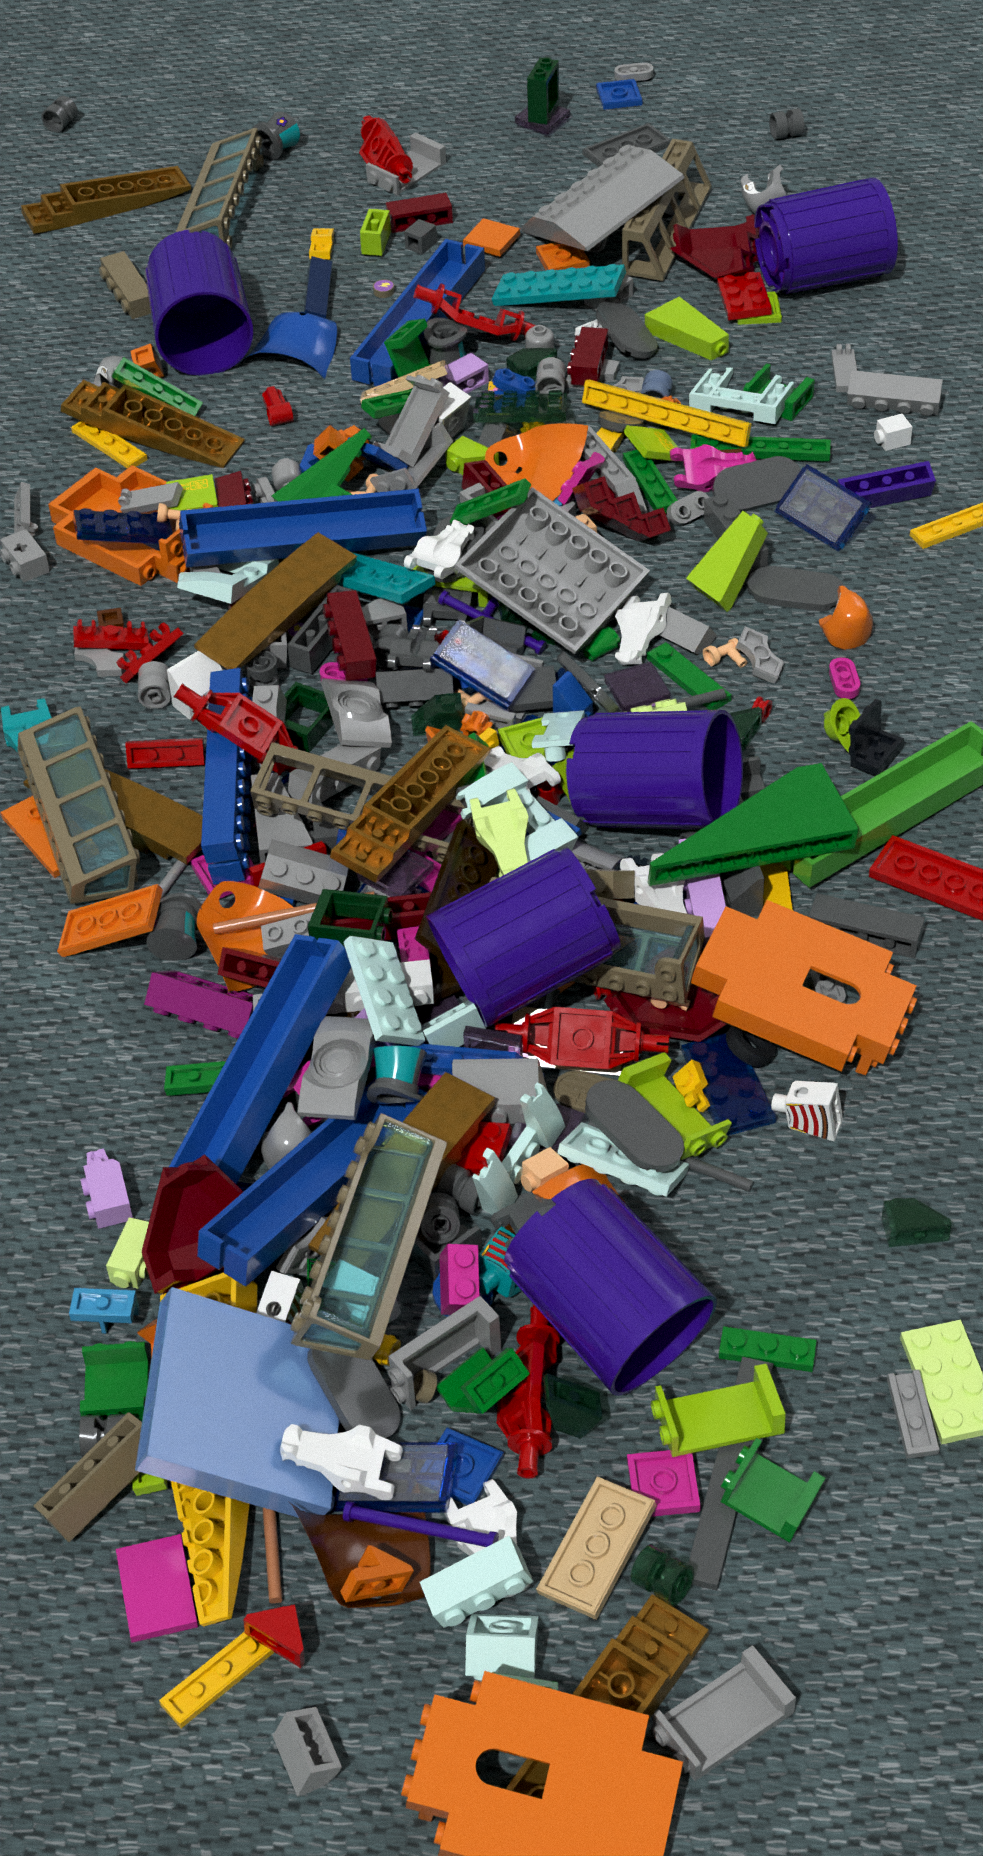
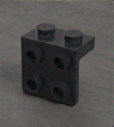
M875 699L864 708L860 717L852 721L848 731L850 735L848 751L850 754V766L875 776L885 769L904 746V738L881 730L882 702L878 699Z

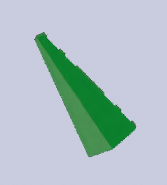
M363 428L271 497L275 502L321 498L331 483L340 487L351 470L350 464L355 457L359 458L362 454L361 448L365 441L371 440V434Z

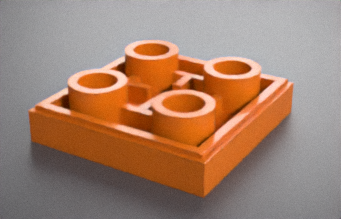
M483 218L463 239V246L465 247L466 244L483 247L485 253L501 257L520 236V228Z

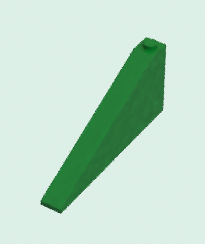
M822 763L796 767L650 862L647 883L649 886L853 849L855 848L859 828Z

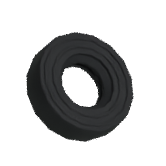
M733 1025L727 1031L726 1042L729 1049L736 1057L748 1065L755 1067L765 1066L775 1055L776 1047L773 1042ZM746 1040L750 1041L755 1047L751 1046Z

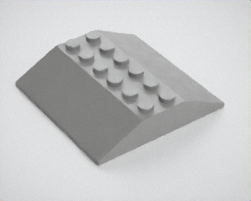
M625 145L619 149L616 155L605 159L600 167L589 171L584 179L573 183L568 191L557 195L552 203L541 207L539 212L520 229L527 234L588 251L685 177L652 150Z
M532 487L527 494V500L519 506H513L453 568L573 654H576L589 645L597 633L614 619L617 610L622 609L628 598L636 591L650 570Z

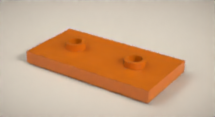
M33 796L1 811V817L48 872L54 878L60 876ZM60 806L70 837L83 833L84 831ZM90 838L73 845L80 865L100 855L98 846Z
M158 884L68 911L57 952L61 957H67L153 931L163 889Z

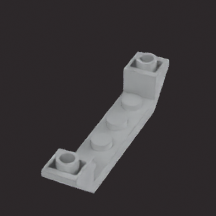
M588 426L582 456L588 460L593 452L600 453L605 458V461L601 467L596 469V472L600 477L605 476L608 486L615 494V498L634 492L641 513H647L636 478L595 431Z

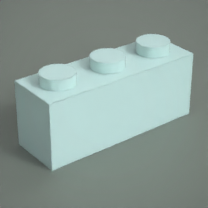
M507 1536L420 1581L433 1617L444 1628L462 1623L465 1617L478 1610L483 1611L491 1608L496 1601L507 1595L520 1593L525 1589V1586L533 1582V1579L519 1547L510 1536Z

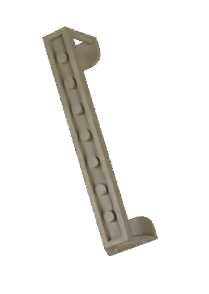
M672 139L662 159L680 171L685 178L628 220L622 229V264L625 265L626 275L664 281L677 256V253L669 249L676 246L673 240V225L679 224L691 229L711 190V183L691 141ZM692 160H694L704 184L689 181L686 171ZM675 191L679 192L678 196H684L679 206L674 197ZM670 203L675 214L666 229L662 216ZM658 226L662 238L654 252L650 238ZM629 240L644 244L650 258L649 262L640 260L629 261Z
M272 742L250 792L254 809H257V812L262 815L272 816V814L279 813L281 808V811L286 814L296 815V813L306 815L311 821L320 823L323 820L332 823L336 828L347 830L361 815L371 789L379 791L393 776ZM275 762L312 772L301 799L298 800L266 791ZM320 775L364 787L353 814H346L308 802ZM455 795L443 810L461 815L460 813L465 807L460 800L456 799ZM472 817L465 819L469 824L470 820H473ZM421 835L410 848L419 852H425V850L432 851L433 858L442 865L449 843Z

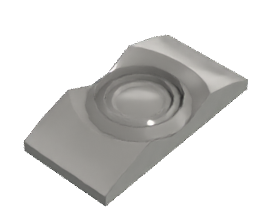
M322 678L321 685L340 744L390 748L392 740L389 718L382 710L378 687L370 681Z
M325 1016L314 1035L309 1067L302 1077L298 1103L299 1116L356 1120L374 1054L373 1049L377 1043L368 1019Z

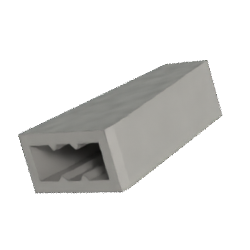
M271 773L266 791L289 797L278 773ZM251 775L252 786L257 775ZM280 808L279 813L265 816L258 813L257 809H254L260 864L266 861L272 839L301 848L313 844L298 813L296 815H289L282 812Z

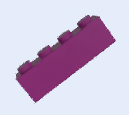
M176 970L152 972L144 1005L154 1007L153 1012L161 1015L173 1013L178 1015V1020L187 1023L199 1021L203 1023V1027L206 1029L219 1031L221 1028L228 1030L229 1036L239 1038L253 1013V995L255 994L242 990L228 991L225 985Z

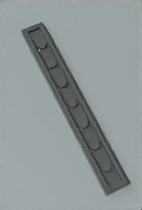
M742 1357L735 1385L754 1382V1366L767 1363L772 1375L773 1363ZM755 1440L718 1448L685 1574V1583L718 1590L737 1511L720 1502L725 1492L721 1485L730 1470L736 1473L740 1465L735 1462L743 1447L747 1446L750 1448Z

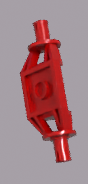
M365 116L363 118L365 122L361 121V137L364 142L359 153L366 164L371 163L399 176V181L402 183L410 182L409 178L412 179L413 162L404 153L392 129L382 118Z
M442 283L436 291L417 284L413 295L415 299L431 303L432 314H436L438 309H440L448 319L494 335L511 333L512 341H516L520 334L526 335L530 328L536 326L524 321V311H519L517 314L500 309L496 321L483 316H479V319L474 318L475 313L459 309L462 295L446 290L445 284ZM443 294L455 297L452 305L443 299ZM505 315L516 318L515 322L504 324Z
M182 683L174 695V698L193 709L192 712L194 714L190 719L192 722L196 719L212 733L214 731L218 732L258 759L257 762L261 765L271 743H275L276 740L280 745L298 749L297 746H293L283 721L241 693H213L212 690H209L206 696L204 694L201 696ZM209 703L225 706L221 714H217L206 707ZM275 762L273 771L278 773L279 776L282 772L288 771L290 773L297 769Z
M553 1007L532 1016L530 1013H526L525 1022H522V1024L496 1022L495 1030L507 1031V1033L496 1032V1041L521 1042L524 1054L529 1052L550 1065L610 1069L631 1060L638 1062L639 1054H642V1051L665 1052L668 1054L669 1048L667 1045L656 1044L657 1042L669 1043V1035L643 1034L641 1022L635 1024L614 1011ZM547 1022H549V1024H535V1025H530L531 1023H547ZM529 1042H530V1043L539 1044V1045L548 1046V1047L545 1048V1047H540V1046L532 1045V1044H529ZM631 1050H635V1052L614 1053V1052H616V1051H631Z
M535 1305L530 1308V1324L520 1327L516 1334L517 1342L520 1345L515 1352L530 1374L498 1401L496 1421L507 1438L508 1447L511 1451L519 1454L517 1474L522 1478L528 1479L535 1478V1475H538V1456L544 1455L552 1449V1439L550 1437L552 1416L541 1407L540 1400L544 1391L541 1384L542 1373L556 1362V1347L560 1343V1334L555 1328L548 1325L549 1321Z

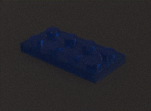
M88 508L73 510V522L77 540L159 544L158 540L161 538L166 540L173 532L169 519L164 523L157 522L158 512L141 514L137 511L121 513L115 510H105L103 512L93 511Z
M726 1034L681 1046V1052L686 1063L690 1060H695L702 1067L708 1085L702 1090L709 1101L710 1106L707 1109L714 1125L727 1119L732 1122L727 1136L776 1123L774 1111L753 1067L741 1061L732 1053L726 1042Z

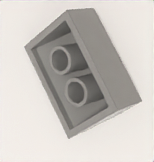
M272 839L258 888L307 904L317 903L323 889L343 891L348 867L331 859L330 855Z
M539 1058L453 1059L452 1062L453 1076L495 1097V1105L481 1120L483 1122L526 1124L520 1098L524 1094L531 1097L533 1095L536 1096L535 1084L537 1082L542 1084L547 1090Z

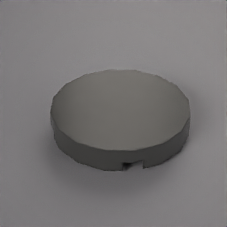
M603 411L598 416V423H600L601 427L616 432H623L626 425L643 427L644 423L643 419L614 411Z

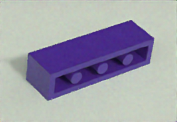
M925 461L838 479L834 495L840 513L843 514L931 496L936 479L930 462Z

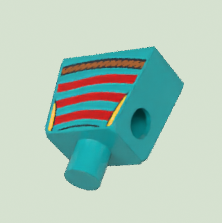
M502 1226L496 1231L478 1256L479 1292L487 1295L492 1290H495L502 1296L510 1298L519 1293L521 1289L509 1277L510 1270L504 1262L507 1251L505 1244L508 1239L515 1237V1235Z

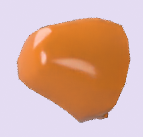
M839 586L837 590L838 601L833 615L830 614L819 619V624L831 645L844 650L864 645L870 638L873 618L863 598L857 593L848 590L845 586Z

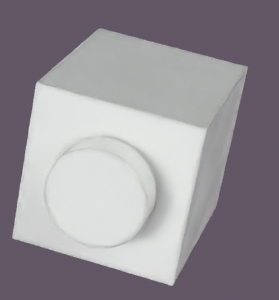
M903 414L877 420L874 438L876 443L881 444L885 451L911 444L912 425Z

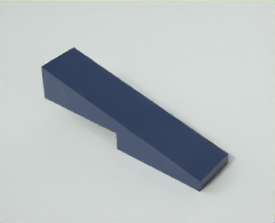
M311 256L307 271L304 313L326 318L332 261Z

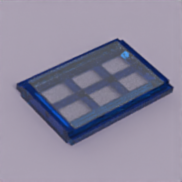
M806 464L781 498L774 512L839 552L841 548H844L862 522L872 503Z
M461 620L455 623L429 660L506 710L535 670L534 667Z
M394 1442L403 1448L401 1460L391 1461L383 1457L379 1480L394 1485L393 1498L381 1500L362 1492L344 1493L335 1487L333 1493L335 1494L333 1512H343L346 1502L351 1501L355 1502L358 1507L382 1512L447 1513L458 1457V1444Z

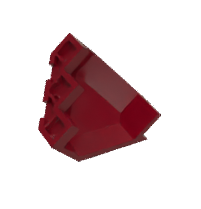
M754 214L746 216L745 223L735 226L688 229L675 224L673 225V240L676 246L669 249L715 279L726 275H742L754 272L753 263L758 261L755 239L760 238L759 227H754Z
M605 476L572 488L579 510L582 513L639 542L671 530L664 508L642 514L635 493L632 492L615 498V494L608 486Z
M671 945L643 966L642 972L655 974V965L660 958L679 959L684 948ZM690 950L683 966L684 977L686 976V970L689 966L688 963L690 962L693 950ZM692 983L687 1000L691 1001L687 1011L669 1003L665 1008H657L651 1003L652 997L614 990L604 999V1002L611 1011L635 1024L641 1022V1031L643 1033L669 1035V1037L701 1042L728 1024L712 1017L720 995Z
M205 1154L194 1162L184 1163L178 1167H163L141 1251L155 1294L168 1293L171 1287L179 1289L190 1283H196L224 1273V1267L218 1270L197 1257L198 1234L201 1228L241 1195L243 1191Z

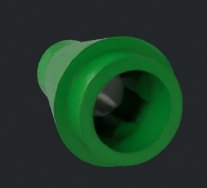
M610 627L601 629L583 650L586 658L593 662L596 658L617 649L620 638Z

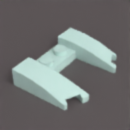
M726 368L723 376H720L718 373L712 374V369H708L689 393V407L712 412L715 406L721 409H736L744 413L754 412V421L776 424L785 409V400L794 389V382H790L787 387H784L783 384H780L782 377L775 375L762 394L726 388L733 375V368Z
M279 559L217 565L221 570L235 573L233 575L213 572H181L177 588L232 604L243 597L279 564Z
M512 762L480 778L456 796L457 800L465 799L467 808L462 809L460 813L461 817L465 820L472 817L469 799L478 797L481 808L508 802L506 790L515 788L529 816L527 832L530 835L525 837L524 843L528 862L552 849L561 851L564 848H569L572 851L578 839L577 834L562 818L555 821L525 788L528 782L527 778Z
M538 1082L535 1084L536 1096L533 1095L531 1097L524 1094L520 1098L526 1128L501 1163L496 1153L486 1148L482 1156L486 1158L488 1168L483 1167L479 1175L474 1174L472 1177L482 1209L492 1215L513 1204L518 1198L514 1183L517 1184L521 1180L522 1162L538 1154L540 1145L545 1148L552 1147L565 1128L562 1115L556 1103L545 1087Z

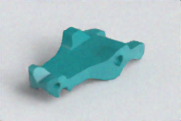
M45 698L37 699L38 710L11 715L12 711L9 705L1 707L6 745L12 747L17 753L18 733L52 718ZM49 726L45 730L42 729L38 733H34L37 744L51 742V739L56 736L54 726ZM48 749L40 750L42 759L46 761L49 758Z

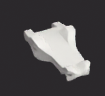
M453 520L452 525H447L445 530L439 535L422 537L414 551L405 557L404 567L413 569L418 565L433 570L434 577L444 579L452 573L458 574L459 571L453 567L461 559L462 550L467 542L474 539V526L464 525L460 521Z
M661 593L657 601L640 602L639 596H630L623 608L617 610L615 618L620 626L622 639L620 650L616 652L615 658L621 666L642 664V656L646 655V649L650 640L663 632L666 627V613L672 603L669 593Z
M497 746L492 748L484 759L486 770L489 773L512 762L527 778L528 782L525 788L529 792L530 788L546 780L551 786L561 783L559 773L547 763L544 755L536 753L529 758H517L505 754L503 749Z
M663 853L653 854L651 862L663 855ZM632 858L621 860V870H635L634 900L639 905L687 914L683 904L685 880L649 886L647 881L650 865L638 867Z
M291 1424L284 1430L280 1446V1454L283 1461L290 1459L297 1466H305L306 1468L321 1472L338 1490L344 1493L362 1492L381 1500L393 1498L394 1485L379 1480L383 1457L391 1461L401 1460L403 1448L399 1444L377 1435L371 1427L358 1425L347 1432L337 1434L303 1431L298 1425Z
M493 1479L483 1483L488 1497L458 1509L451 1497L442 1501V1508L450 1526L487 1534L490 1531L498 1532L499 1540L510 1536L517 1545V1511L512 1501L508 1500ZM456 1541L458 1548L469 1556L486 1548ZM531 1584L525 1586L523 1591L527 1590Z

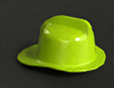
M846 698L838 699L832 705L831 710L824 713L825 733L833 741H839L847 752L850 747L849 727L852 721L860 717L857 707L851 700Z

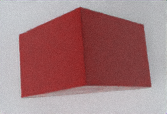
M295 1604L250 1613L245 1616L243 1622L246 1635L299 1668L304 1665V1648Z

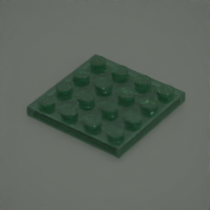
M515 390L504 391V394H495L494 391H482L476 397L473 423L566 422L567 393H562V390H550L549 393L541 394L538 390H528L526 394H517Z

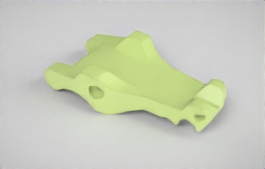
M515 788L506 790L508 802L481 808L478 797L469 799L476 837L483 846L494 854L502 875L528 863L524 843L529 816Z

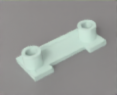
M584 710L544 713L541 722L542 726H547L544 735L534 736L532 748L544 747L547 761L554 762L566 759L565 746H570V738L576 724L585 717Z

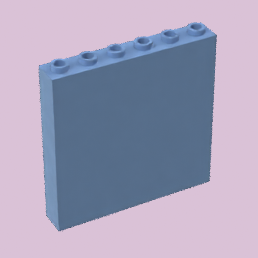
M171 1287L159 1305L135 1471L297 1518L299 1517L290 1503L305 1512L317 1515L330 1513L335 1504V1494L332 1493L333 1484L319 1471L306 1468L305 1466H297L290 1459L283 1461L280 1454L284 1430L291 1424L298 1425L303 1431L337 1434L341 1423L308 1364L307 1355L310 1348L291 1344L294 1331L290 1330L291 1324ZM307 1330L302 1338L313 1340L318 1333Z

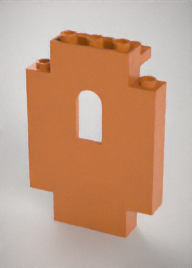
M133 465L117 477L94 468L48 504L51 520L56 523L53 529L57 545L125 579L142 586L148 580L153 579L156 574H159L178 583L181 572H190V567L186 568L180 528L176 531L175 519H167L164 523L157 522L158 510L125 516L120 510L121 505L118 503L122 489L134 491L165 485L167 481ZM206 502L203 504V508H213L212 505ZM147 527L167 537V539L161 538L158 540L160 551L133 539V537Z
M766 900L758 919L727 906L725 907L696 964L691 980L692 984L720 995L712 1017L841 1072L846 1061L852 1063L855 1054L858 1053L861 1055L855 1072L863 1075L867 1074L870 1066L876 1068L878 1062L884 1064L887 1054L894 1055L900 1039L895 1038L896 1033L903 1034L909 1020L904 1017L905 1012L911 1014L918 999L913 997L917 985L890 975L894 967L893 964L889 963L893 954L892 951L769 900ZM811 969L852 986L858 991L860 1000L854 1004H844L802 985Z
M484 1671L482 1682L474 1681L470 1701L475 1702L476 1705L435 1694L432 1705L424 1704L419 1725L426 1726L423 1740L415 1739L410 1760L417 1763L414 1775L406 1774L401 1796L408 1797L405 1808L418 1811V1819L432 1822L433 1816L447 1819L446 1823L439 1821L434 1843L440 1845L438 1856H664L683 1762L642 1751L649 1715ZM497 1750L548 1764L549 1769L542 1799L484 1783L476 1772L477 1759L486 1751Z

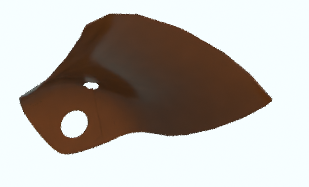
M418 1484L400 1498L389 1502L383 1508L372 1509L426 1521ZM290 1503L310 1539L328 1587L334 1599L340 1605L347 1608L388 1607L409 1603L425 1597L420 1581L430 1577L428 1535L354 1519L352 1522H347L343 1520V1514L317 1515L302 1511ZM368 1545L374 1546L412 1566L414 1571L402 1593L383 1595L381 1598L375 1599L367 1598L345 1602L340 1592L351 1570L358 1567V1563ZM382 1601H396L387 1604H377Z

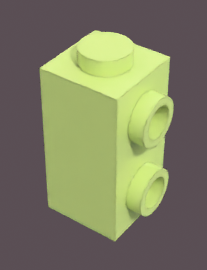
M129 1217L106 1265L110 1282L118 1287L127 1288L129 1286L139 1289L142 1280L147 1279L149 1276L141 1252L149 1224L147 1221Z

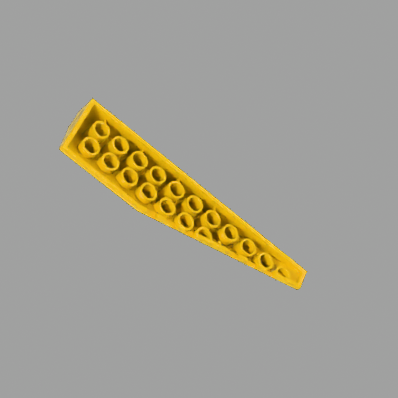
M221 1273L179 1288L180 1290L253 1313L257 1312V1284L254 1281L245 1287L225 1273ZM167 1293L160 1295V1302ZM171 1481L178 1519L182 1521L184 1532L181 1533L183 1544L188 1547L190 1560L187 1561L188 1569L193 1574L195 1582L192 1589L199 1623L205 1627L231 1619L242 1566L250 1504Z

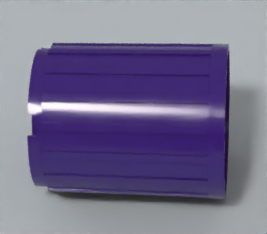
M875 177L769 199L768 202L757 208L754 227H759L760 238L755 239L758 262L768 287L774 286L776 288L773 289L775 293L789 294L889 274L895 266L898 250L895 215L885 187Z
M183 230L164 238L153 249L145 269L157 349L170 366L186 374L199 376L226 371L236 365L246 355L253 339V324L237 259L223 240L206 231L189 233V230Z
M725 710L595 713V715L582 718L572 732L569 744L575 745L573 758H567V787L572 808L577 817H584L586 819L583 820L584 823L606 828L703 829L739 805L743 780L742 748L735 721Z
M564 848L561 851L552 849L426 916L435 940L466 998L475 1004L486 1028L612 958L613 952L621 948L618 933L605 905H601L594 892L596 890L594 884L569 848Z
M585 1179L567 1187L551 1198L556 1205L543 1216L536 1211L511 1241L506 1251L504 1262L508 1265L507 1268L510 1270L509 1277L606 1388L613 1395L620 1396L639 1388L677 1359L705 1328L716 1309L717 1299L606 1184L601 1185L596 1179Z

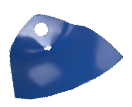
M280 313L273 319L253 351L242 361L256 353L284 354L303 360L315 368L325 379L335 350L337 325L332 320L309 313Z

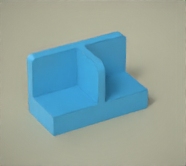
M74 1288L69 1311L70 1320L99 1322L101 1332L107 1334L109 1322L132 1323L133 1316H139L140 1308L136 1291Z

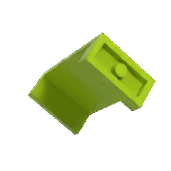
M663 1052L623 1068L618 1081L633 1087L679 1132L684 1142V1151L680 1160L690 1156L696 1157L703 1153L704 1150L721 1146L728 1137L727 1132L732 1122L727 1119L711 1126L693 1106L691 1108L686 1106L685 1097L664 1076L671 1059Z
M767 1363L754 1366V1382L666 1400L662 1386H655V1400L651 1401V1410L654 1419H660L662 1425L659 1426L660 1438L663 1446H669L672 1457L785 1433L786 1414Z

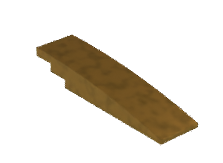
M178 166L60 184V192L41 195V202L21 205V213L33 234L67 228L139 209L191 190V185Z
M82 380L61 404L60 412L92 426L172 455L224 468L245 442V439L125 384L119 389L105 382L99 387L86 380Z
M316 533L248 591L195 643L194 648L226 669L241 668L320 605L325 599V594L340 582L341 575L356 563L357 556L321 533Z
M445 725L364 804L362 814L347 828L346 836L331 850L330 858L377 883L455 796L457 788L462 787L490 753L491 748Z
M56 751L47 760L62 754V752ZM73 756L46 768L56 798L64 797L95 782L88 762ZM104 769L105 772L110 774L111 789L117 793L118 808L124 812L125 827L130 829L132 833V846L145 854L150 850L164 859L172 856L186 865L202 850V815L147 787ZM26 779L23 782L24 786L30 789L28 780ZM98 789L61 805V807L95 826L109 821ZM112 827L104 830L115 837Z
M447 1072L442 1075L403 1121V1123L447 1142L432 1191L440 1183L448 1167L456 1164L461 1159L462 1149L478 1132V1124L495 1105V1097ZM397 1128L386 1143L424 1150L429 1142ZM378 1152L362 1172L357 1189L406 1197L418 1165V1160ZM353 1196L339 1238L385 1247L395 1234L403 1206ZM340 1203L335 1207V1210H338ZM331 1214L308 1244L309 1249L321 1256L322 1253L318 1252V1248L324 1235L329 1236L331 1228L327 1227V1223ZM336 1246L331 1261L337 1264L341 1260L364 1271L378 1254Z
M652 1594L637 1616H632L618 1637L616 1639L612 1638L572 1695L649 1715L650 1719L709 1636V1629ZM526 1759L506 1790L542 1799L549 1765Z

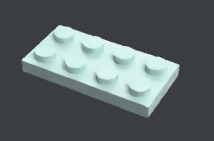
M349 936L343 943L375 1041L419 1046L425 1041V1037L393 942Z
M583 1122L560 1143L557 1153L566 1157L570 1162L582 1163L592 1167L598 1173L610 1174L620 1178L626 1184L638 1185L648 1189L654 1195L666 1197L685 1177L689 1167L688 1163L680 1160L676 1167L665 1172H656V1169L651 1168L648 1170L642 1169L631 1162L598 1128Z

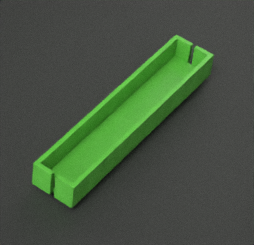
M970 721L842 795L843 802L859 828L855 848L780 863L788 870L793 869V874L810 888L886 843L892 835L897 836L982 786L983 730Z

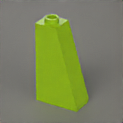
M680 296L645 314V326L655 337L711 361L729 352V334Z
M742 511L686 577L697 591L726 612L732 608L768 534L762 526L764 524L763 520L754 513L750 516Z

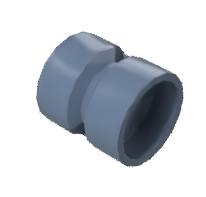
M661 370L650 371L644 378L640 393L660 399L665 396L668 397L673 384L671 376Z

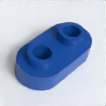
M506 368L496 370L492 379L493 384L497 388L524 399H531L536 393V383L532 378L524 377Z

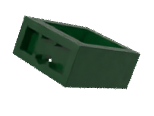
M548 57L539 58L527 77L528 122L547 125L559 106V60H552Z
M295 682L284 695L287 699L284 725L293 746H297L298 750L310 753L333 726L334 722L324 692ZM299 706L321 713L310 727L288 720Z
M323 889L308 924L309 936L315 937L317 940L318 938L338 940L343 946V942L349 936L384 941L386 935L385 928L387 924H391L393 910L388 905V896ZM334 915L374 920L370 930L330 926Z

